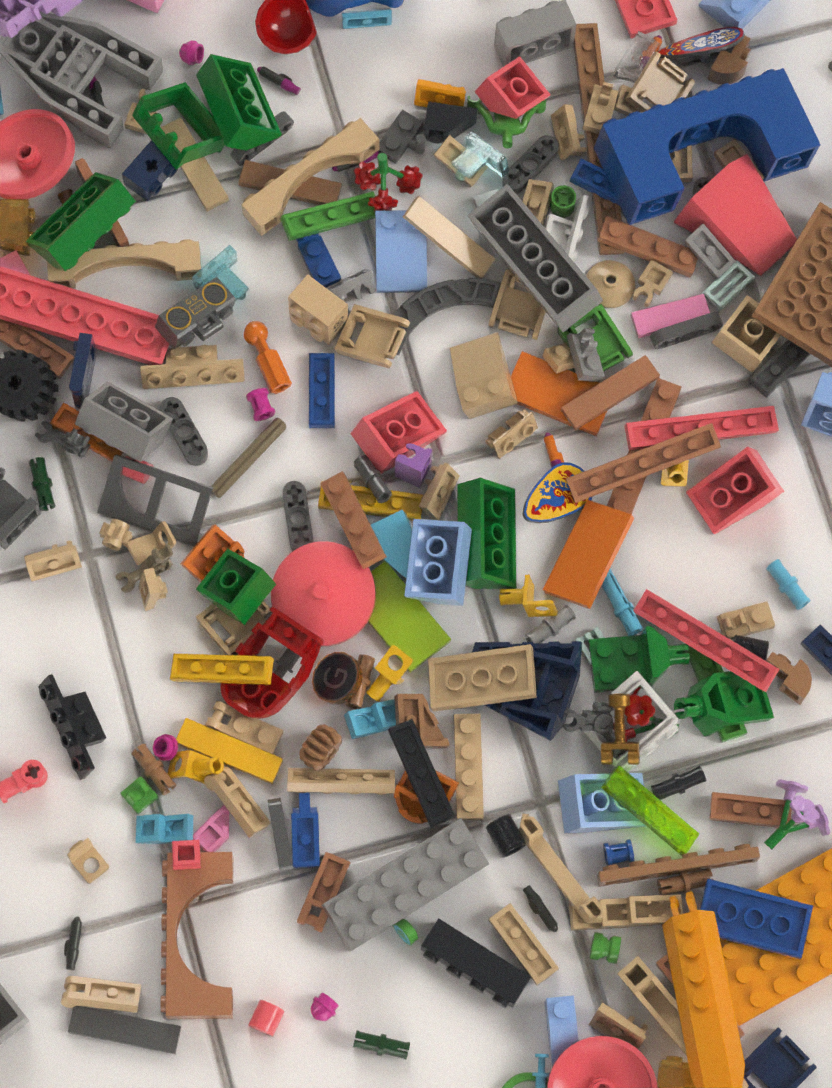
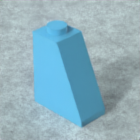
M400 510L371 524L387 556L384 560L407 578L413 527L407 514Z

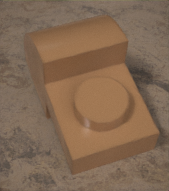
M744 36V39L735 45L731 53L725 50L720 51L710 68L708 80L717 84H732L740 80L744 76L748 65L746 60L751 52V49L748 48L751 38Z
M772 652L766 661L779 668L776 676L784 681L779 690L801 705L809 693L812 684L811 672L808 666L800 659L794 667L786 656L782 654L777 655Z

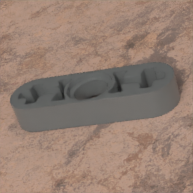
M285 111L275 116L282 133L281 136H283L292 128L294 120ZM277 139L247 151L234 148L230 156L239 166L244 165L245 160L250 161Z
M549 135L540 137L504 173L502 186L504 187L508 184L516 194L520 193L527 186L529 179L533 180L557 156L558 141ZM543 145L546 146V147L549 146V145H551V146H552L551 151H550V150H546V151L542 154V159H541V157H540L539 155L542 153ZM526 160H534L538 166L534 170H528L524 167L523 163ZM520 171L522 175L518 179V185L516 183L510 185L509 178L512 180L516 179Z
M712 312L659 329L650 335V339L654 349H663L717 331L723 326L719 313Z
M175 397L166 398L161 403L160 411L173 418L172 423L174 424H171L169 428L172 436L189 464L194 466L202 465L208 458L205 442L182 402ZM170 405L173 408L178 407L176 411L179 420L176 422L173 414L168 412V406ZM180 426H189L192 430L191 434L187 437H180L177 434V429ZM192 441L195 448L201 450V456L198 458L195 455L190 456L192 450L189 443Z
M290 481L283 488V501L292 552L300 547L299 544H294L298 542L297 531H303L304 541H309L305 545L313 543L306 489L298 481ZM291 489H296L300 493L298 494V505L293 506L292 495H287L291 493ZM301 512L305 515L306 519L302 524H294L290 519L292 514Z
M281 797L269 799L267 801L280 875L294 874Z

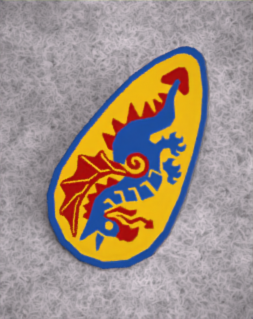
M567 462L553 466L542 476L527 496L523 507V518L531 523H549L575 514L583 509L587 499L575 503L566 478L585 471L581 467Z

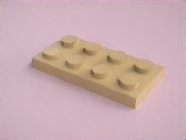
M531 644L428 659L430 703L433 712L537 698L534 653Z

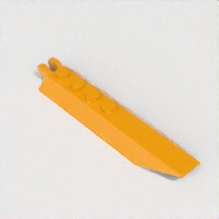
M690 891L686 892L685 897L690 912L681 914L679 900L676 895L671 896L669 900L673 916L662 927L692 1081L696 1088H742L745 1061L715 912L697 910L694 894Z

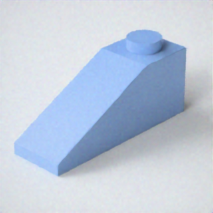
M574 995L546 998L544 1002L552 1066L565 1049L578 1041Z

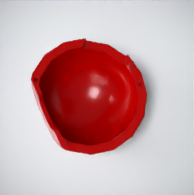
M265 0L258 9L255 20L257 35L261 42L273 52L285 55L299 53L307 48L317 35L316 26L306 0Z

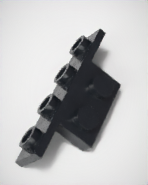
M53 674L48 675L38 686L41 699L45 701L50 712L51 721L56 725L61 743L66 748L71 759L72 768L77 772L80 780L85 779L95 769L86 747L102 743L106 739V735L86 691L63 697Z

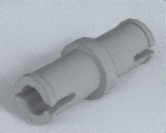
M565 605L557 612V616L544 618L542 624L525 635L527 642L542 643L550 636L555 637L559 634L561 628L576 619L574 611L568 605Z

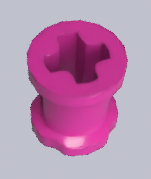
M259 388L246 395L247 401L251 402L255 421L269 419L276 413L275 409L271 408L267 397L269 394L267 388Z

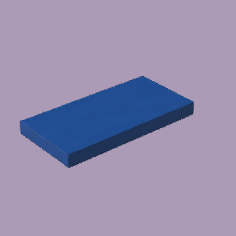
M707 878L700 910L715 912L720 939L797 959L802 958L813 905Z

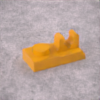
M418 79L414 105L428 107V102L464 107L466 91L464 87H454L450 84L444 85Z

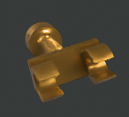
M609 694L608 704L615 710L614 726L616 727H614L616 735L615 742H602L601 763L602 765L613 764L612 749H628V764L639 765V742H626L624 740V710L626 706L630 705V694Z

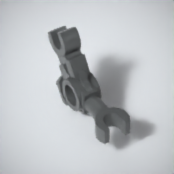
M42 421L41 425L47 429V432L45 434L35 433L36 438L40 442L48 443L54 441L59 443L61 448L72 454H77L78 452L80 458L85 457L91 446L88 444L90 437L78 434L76 429H72L71 432H66V434L59 433L54 430L49 422Z
M594 702L592 708L595 711L582 710V714H578L572 709L564 711L567 717H573V721L570 724H563V728L566 731L574 732L578 728L581 731H596L603 735L607 742H615V734L612 730L614 728L613 718L610 714L613 707L609 706L608 703ZM612 749L616 757L626 752L625 749Z

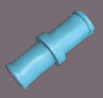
M780 559L775 560L766 568L778 583L780 592L788 596L797 610L802 609L811 601L797 584L798 579L790 575Z

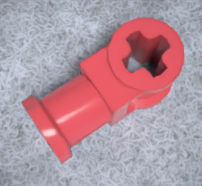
M37 760L26 761L21 768L12 772V776L0 782V798L4 804L7 803L8 798L21 791L25 793L32 788L42 787L48 778L47 770ZM32 769L37 771L38 777L35 779L31 777L30 771Z

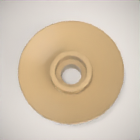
M606 260L595 264L588 271L586 277L598 290L603 300L600 304L604 308L620 307L626 304L633 296L635 279L630 269L624 264L613 260ZM613 278L615 283L610 284L606 279Z

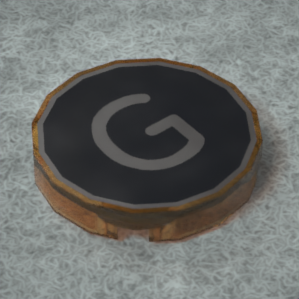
M334 652L326 655L317 664L313 672L312 684L314 692L320 699L329 704L340 705L345 703V700L352 699L362 684L363 673L358 664L359 662L356 658L345 652Z

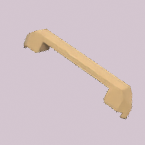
M523 813L519 831L527 847L584 922L588 924L602 923L604 915L603 906L596 897L589 898L543 838L544 830L534 817H530L529 814Z

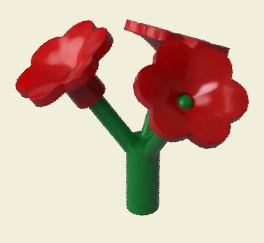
M640 686L630 695V705L625 707L624 713L627 716V723L629 725H640L643 727L626 729L624 731V740L626 742L636 738L637 734L653 730L664 721V719L654 716L655 707L652 705V699L649 696H638V692L641 689Z

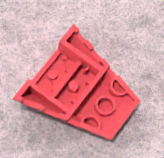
M748 154L724 167L689 200L674 221L675 224L687 229L691 233L701 224H704L735 261L738 260L743 266L760 276L782 258L797 240Z

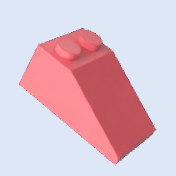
M415 391L363 417L350 434L374 467L382 474L395 467V460L398 454L406 455L408 458L415 454L414 451L406 448V444L412 443L424 448L445 434L447 430L419 392Z
M746 447L686 493L713 534H716L761 509L785 491L758 451Z

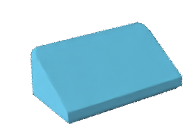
M390 8L341 12L344 29L392 25V10Z

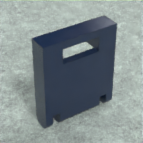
M79 333L78 341H74L73 351H76L69 388L72 392L74 406L78 409H81L84 399L89 396L97 355L93 335Z
M778 1027L744 1060V1079L749 1085L748 1088H756L747 1079L753 1072L768 1088H797L817 1066L813 1063L805 1071L802 1066L810 1058L787 1035L777 1042L775 1038L782 1032Z

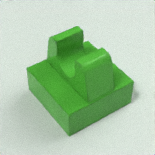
M141 776L120 793L138 815L159 798Z

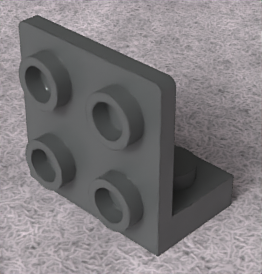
M2 480L0 482V546L6 550L41 514L38 503L31 497L27 500L6 480Z

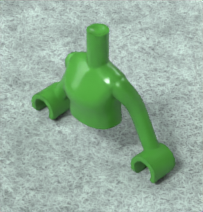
M468 96L467 107L478 109L489 131L502 136L503 147L508 149L513 145L512 136L525 132L533 114L543 113L546 110L547 99L527 111L523 115L521 122L519 118L514 119L494 113L495 120L493 123L491 114L484 107L480 98L474 101Z

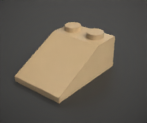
M498 332L450 348L456 388L462 410L469 419L518 404Z

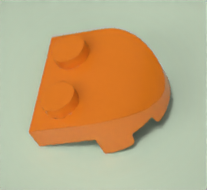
M214 524L180 565L198 581L202 582L227 548L244 557L245 551L238 541L232 540Z
M404 771L394 793V798L399 808L398 811L411 822L418 824L428 822L407 773ZM436 771L450 803L459 782Z

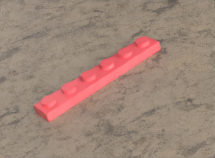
M774 406L630 422L624 425L629 450L645 449L710 423L713 424L718 440L772 434L779 431Z
M645 590L633 610L644 619L765 692L779 671V668L650 590Z

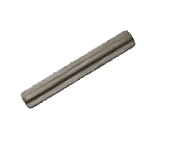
M275 418L210 486L213 487V495L221 498L285 431L286 424L280 418Z

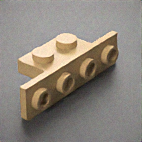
M217 345L168 348L166 364L140 366L143 389L245 381L243 359L218 360Z

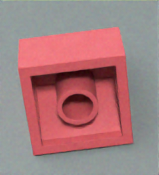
M520 56L487 77L475 91L489 111L514 119L519 118L550 96V93Z

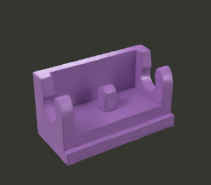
M409 443L406 444V448L414 451L415 456L408 458L406 455L398 454L395 460V477L421 488L431 468L432 449L427 448L426 450Z

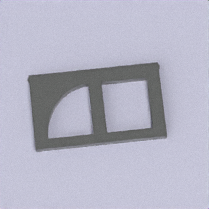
M116 454L112 461L97 513L153 532L163 522L156 519L166 483L170 482L200 493L189 530L169 523L167 525L177 541L195 546L213 487ZM123 467L156 478L145 515L134 509L125 496L122 486Z

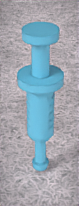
M535 1054V1057H538V1073L532 1072V1076H536L535 1088H546L547 1077H549L550 1073H545V1058H549V1054Z

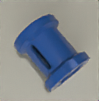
M630 839L620 844H603L607 866L627 861L629 863L634 862L633 846Z

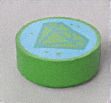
M402 919L393 925L396 933L407 945L411 946L418 940L416 930L407 920Z

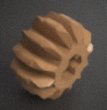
M325 724L317 726L302 744L299 753L300 759L305 765L316 771L324 769L339 751V747L342 744V736L331 726L328 727Z

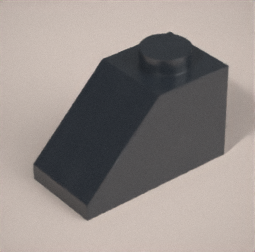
M428 102L424 125L426 140L439 144L444 142L449 135L456 138L476 124L478 109Z

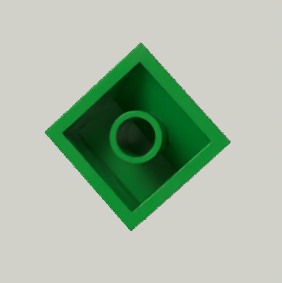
M227 548L196 590L225 614L245 625L275 587L276 583L261 567Z

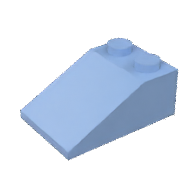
M407 210L375 211L377 293L419 292L427 288V237L403 218Z
M642 773L574 774L558 780L564 833H588L649 826Z

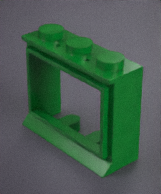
M186 82L142 96L132 114L134 119L176 170L190 161L216 152L221 153L225 146L213 115ZM174 105L203 141L185 147L180 152L175 146L178 139L176 132L173 131L165 134L160 127L163 121L162 115L160 113L150 115L149 113Z

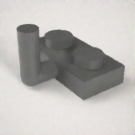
M402 109L380 140L379 154L385 153L387 159L397 164L407 148L418 154H423L425 152L426 137L423 134H418L423 127V121Z

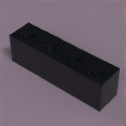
M439 918L421 945V950L424 952L423 956L434 964H437L438 961L447 966L446 971L458 979L463 976L471 981L469 983L470 987L480 993H483L485 990L493 995L492 1000L503 1008H506L507 1005L511 1008L514 1007L531 979V976Z

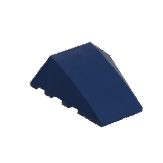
M475 642L472 653L532 645L537 698L487 704L485 706L551 741L565 723L567 716L564 714V711L570 708L580 677L582 642H522V644Z

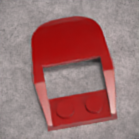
M273 606L269 609L272 612L271 616L263 625L258 622L251 630L253 632L244 644L240 643L235 652L241 656H257L270 636L302 657L301 667L295 678L293 677L288 683L272 672L271 685L221 683L220 685L222 697L228 705L241 714L255 719L267 718L276 714L291 700L308 679L324 641Z

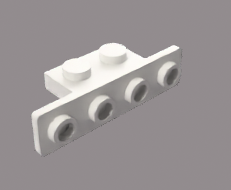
M585 195L576 201L571 221L549 214L544 226L574 263L577 258V251H575L576 243H579L583 234V228H580L582 220H585L589 211V205H586L588 196Z

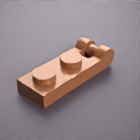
M325 852L298 916L297 923L305 925V923L315 927L314 930L322 933L328 916L321 905L338 895L350 867V861ZM312 906L321 909L319 917L310 914Z

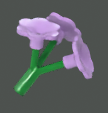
M779 779L776 782V786L785 790L784 810L779 828L764 843L772 850L788 833L807 827L808 829L818 827L823 836L829 835V821L823 807L820 804L814 805L811 800L804 799L800 795L795 797L796 793H806L808 787L798 782ZM791 808L794 814H792V819L786 824Z

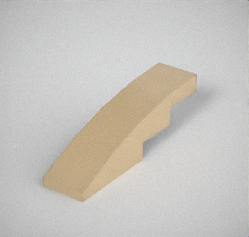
M675 895L600 899L598 901L604 908L602 923L589 924L584 922L571 903H569L571 931L662 925L673 916L669 897ZM676 895L680 902L681 914H683L681 895Z

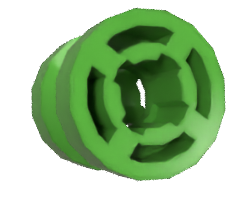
M560 185L553 190L550 202V210L553 215L562 218L571 216L576 202L574 189L570 186Z
M594 932L590 959L599 960L600 958L604 959L605 956L608 963L617 964L621 937L612 936L607 940L603 933Z

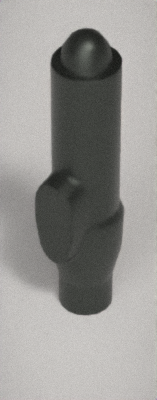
M530 885L524 888L523 891L527 896L532 911L540 916L549 930L557 932L558 923L544 905L540 896Z
M78 916L71 921L69 940L65 941L64 956H66L67 970H75L79 955L82 922Z

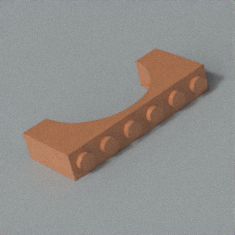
M201 852L200 869L173 870L172 853H167V860L162 861V877H167V887H162V904H167V914H162L161 919L162 931H166V941L161 942V957L166 958V968H161V985H166V996H161V1012H166L167 1020L233 1019L232 987L216 986L197 977L183 962L177 945L178 926L189 904L200 894L213 887L233 884L234 857L232 852Z

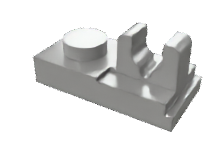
M701 224L684 240L688 248L715 279L719 278L736 262L704 224Z
M363 269L326 287L342 300L347 298L346 293L351 291L356 299H362L360 293L361 285L365 286L370 294L375 292L371 281L372 271Z
M584 328L579 334L569 333L567 335L578 380L600 382L605 377L596 349L598 342L594 341L593 337L594 329Z

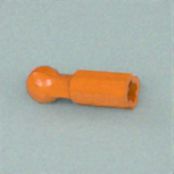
M252 321L245 327L244 339L248 344L255 346L259 355L256 357V363L270 393H281L291 387L292 382L277 350L270 349L266 342L268 337L267 327L262 322Z

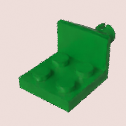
M646 626L641 635L589 639L587 642L591 658L590 666L594 693L614 691L636 671L652 687L670 666L689 664V653H686L689 650L688 645H668L667 639L652 626Z
M731 671L713 673L691 686L686 698H677L674 702V710L684 709V711L676 712L675 715L679 719L692 717L693 724L705 737L727 726L765 722L774 718L767 691L759 689Z

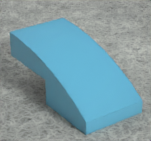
M395 699L377 702L371 707L346 712L344 717L351 738L356 739L373 735L396 726Z
M191 814L136 816L135 843L170 844L172 841L193 840L194 816Z

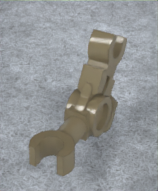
M166 544L159 551L157 548H154L151 551L152 555L142 562V566L132 573H118L115 576L118 581L124 578L128 579L127 585L123 586L121 590L125 593L132 591L135 583L141 580L143 570L154 568L156 576L165 570H169L173 565L170 559L173 552L169 544Z

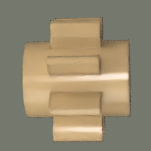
M112 519L110 524L104 522L99 532L101 534L100 537L104 538L102 544L116 551H120L122 545L127 547L126 544L133 537L131 535L132 532L128 531L130 526L118 519Z

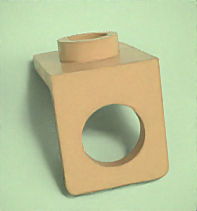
M165 521L161 522L153 533L128 541V544H126L137 565H141L144 560L152 555L151 551L154 548H157L159 551L165 547L166 543L162 539V531L166 534L167 544L170 545L171 549L176 544V539Z
M89 838L84 841H78L70 848V852L67 854L70 862L88 884H91L109 869V865L93 847ZM89 858H94L99 862V869L95 873H87L84 870V863Z

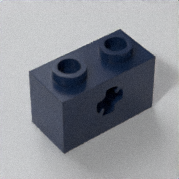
M151 140L122 173L123 183L148 201L152 195L156 196L160 192L163 182L168 177H173L177 170Z

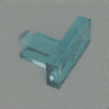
M470 131L465 136L467 149L451 162L452 166L457 169L455 178L460 181H464L465 177L470 179L484 165L488 166L502 178L510 172L506 157L473 131Z
M231 245L227 246L192 277L193 286L199 289L215 277H218L236 300H243L249 288L229 269L238 261L237 251Z

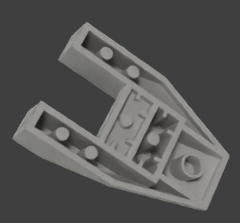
M40 11L42 18L27 24L14 37L1 36L0 54L44 103L87 136L110 149L124 130L122 117L82 95L102 64L148 90L152 89L163 73L161 57L96 22L66 16L59 17L56 14H45Z

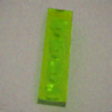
M620 765L613 769L601 788L681 856L689 851L699 836V833Z

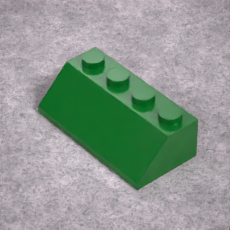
M210 54L196 76L225 146L247 151L279 138L282 133L252 64Z
M95 172L25 242L53 267L66 272L77 264L78 259L85 252L90 251L95 246V242L102 235L108 233L113 228V224L120 217L125 216L130 211V207L136 201L119 179Z
M481 477L457 484L458 522H465L472 529L465 586L474 589L517 588L515 489Z

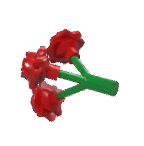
M380 153L377 156V168H375L374 162L359 163L358 167L354 169V182L357 185L360 184L361 190H375L377 185L381 184V188L378 189V195L374 198H369L368 205L374 207V211H392V208L397 207L398 200L388 195L386 175L390 173L396 176L398 179L396 185L400 187V193L407 192L409 194H413L416 189L420 188L423 175L419 172V167L417 166L410 167L407 165L404 171L401 170L399 172L388 167L387 155Z

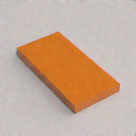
M523 351L511 375L518 405L569 426L571 424L561 412V407L600 384V382L578 380L577 374L570 370L555 373L545 360ZM607 411L580 427L579 430L597 437Z
M587 499L543 591L551 596L590 609L632 525L633 515Z

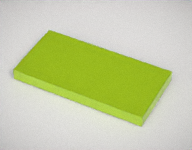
M384 561L371 571L376 586V601L368 623L389 648L395 645L413 659L412 664L407 669L411 673L449 644L451 638L419 600L404 596L406 584L390 565ZM396 655V657H397V658L401 661V663L403 664L402 658H401L400 656Z

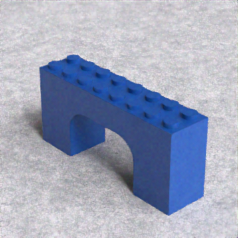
M784 68L778 70L769 69L759 76L753 78L752 76H747L737 83L731 85L730 83H725L715 90H703L686 99L680 97L670 104L664 106L658 104L651 107L648 111L641 113L636 111L629 114L626 118L619 120L610 119L602 125L594 150L629 225L675 210L685 188L669 154L687 148L690 145L694 146L719 137L735 138L742 142L750 151L758 170L764 176V182L809 167L821 144Z

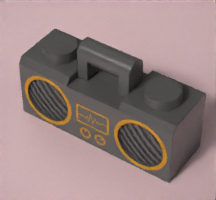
M215 277L158 316L155 328L173 349L180 345L186 346L191 343L195 338L194 334L200 340L205 341L224 328L223 323L219 319L225 320L233 313L236 299L219 278ZM209 322L211 323V324H210L209 326H207L206 328H204V329L202 328V327H203L204 325H206L207 323H209Z

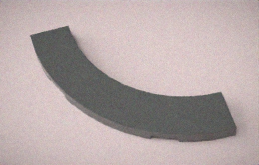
M481 278L452 279L436 283L411 296L393 314L410 322L408 328L400 326V328L405 329L406 333L396 355H400L402 347L412 331L426 318L436 312L460 305H481L493 308L501 282Z

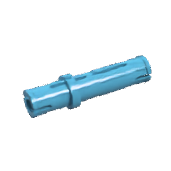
M610 568L602 588L613 605L615 617H619L627 635L634 636L641 632L643 627L633 611V604L624 595Z

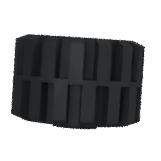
M10 350L3 352L5 358H0V413L9 418L24 422L25 419L31 421L38 419L37 414L39 413L42 415L47 414L49 410L46 406L48 403L55 404L56 398L52 397L53 392H58L59 385L53 381L57 379L54 371L49 369L51 366L46 361L24 350H16V353ZM18 380H20L21 384H19V388L16 389L15 386L18 385Z

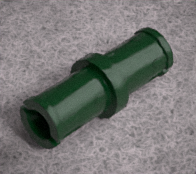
M37 457V463L34 462V459L29 461L33 477L31 484L33 490L36 491L40 510L48 511L47 505L50 506V509L56 506L51 491L52 479L48 477L45 458Z
M357 1030L355 1038L366 1041L354 1039L353 1048L377 1052L376 1055L378 1056L386 1054L406 1060L408 1052L398 1050L397 1048L409 1050L410 1042L387 1038L386 1034L378 1036Z

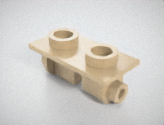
M526 410L518 411L505 422L506 426L510 428L509 430L500 426L488 435V439L485 442L491 449L494 447L499 459L506 453L511 452L516 445L526 437L531 436L538 429L533 412L528 413Z

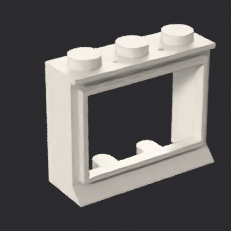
M636 671L610 694H631L641 685L666 714L667 718L639 741L640 756L644 753L648 756L659 747L657 742L665 736L668 739L679 730L677 725L681 721L643 676ZM608 696L601 702L608 703ZM584 731L601 751L602 742L594 732ZM628 751L618 760L613 756L612 765L619 773L623 771L628 773L637 766L628 764Z

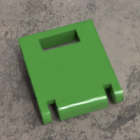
M602 304L593 308L566 331L562 332L558 327L557 333L569 347L567 335L569 333L577 334L576 327L593 319L597 326L591 329L595 331L593 337L594 341L598 342L596 349L603 372L624 361L625 358L621 352L627 358L633 356L631 348Z

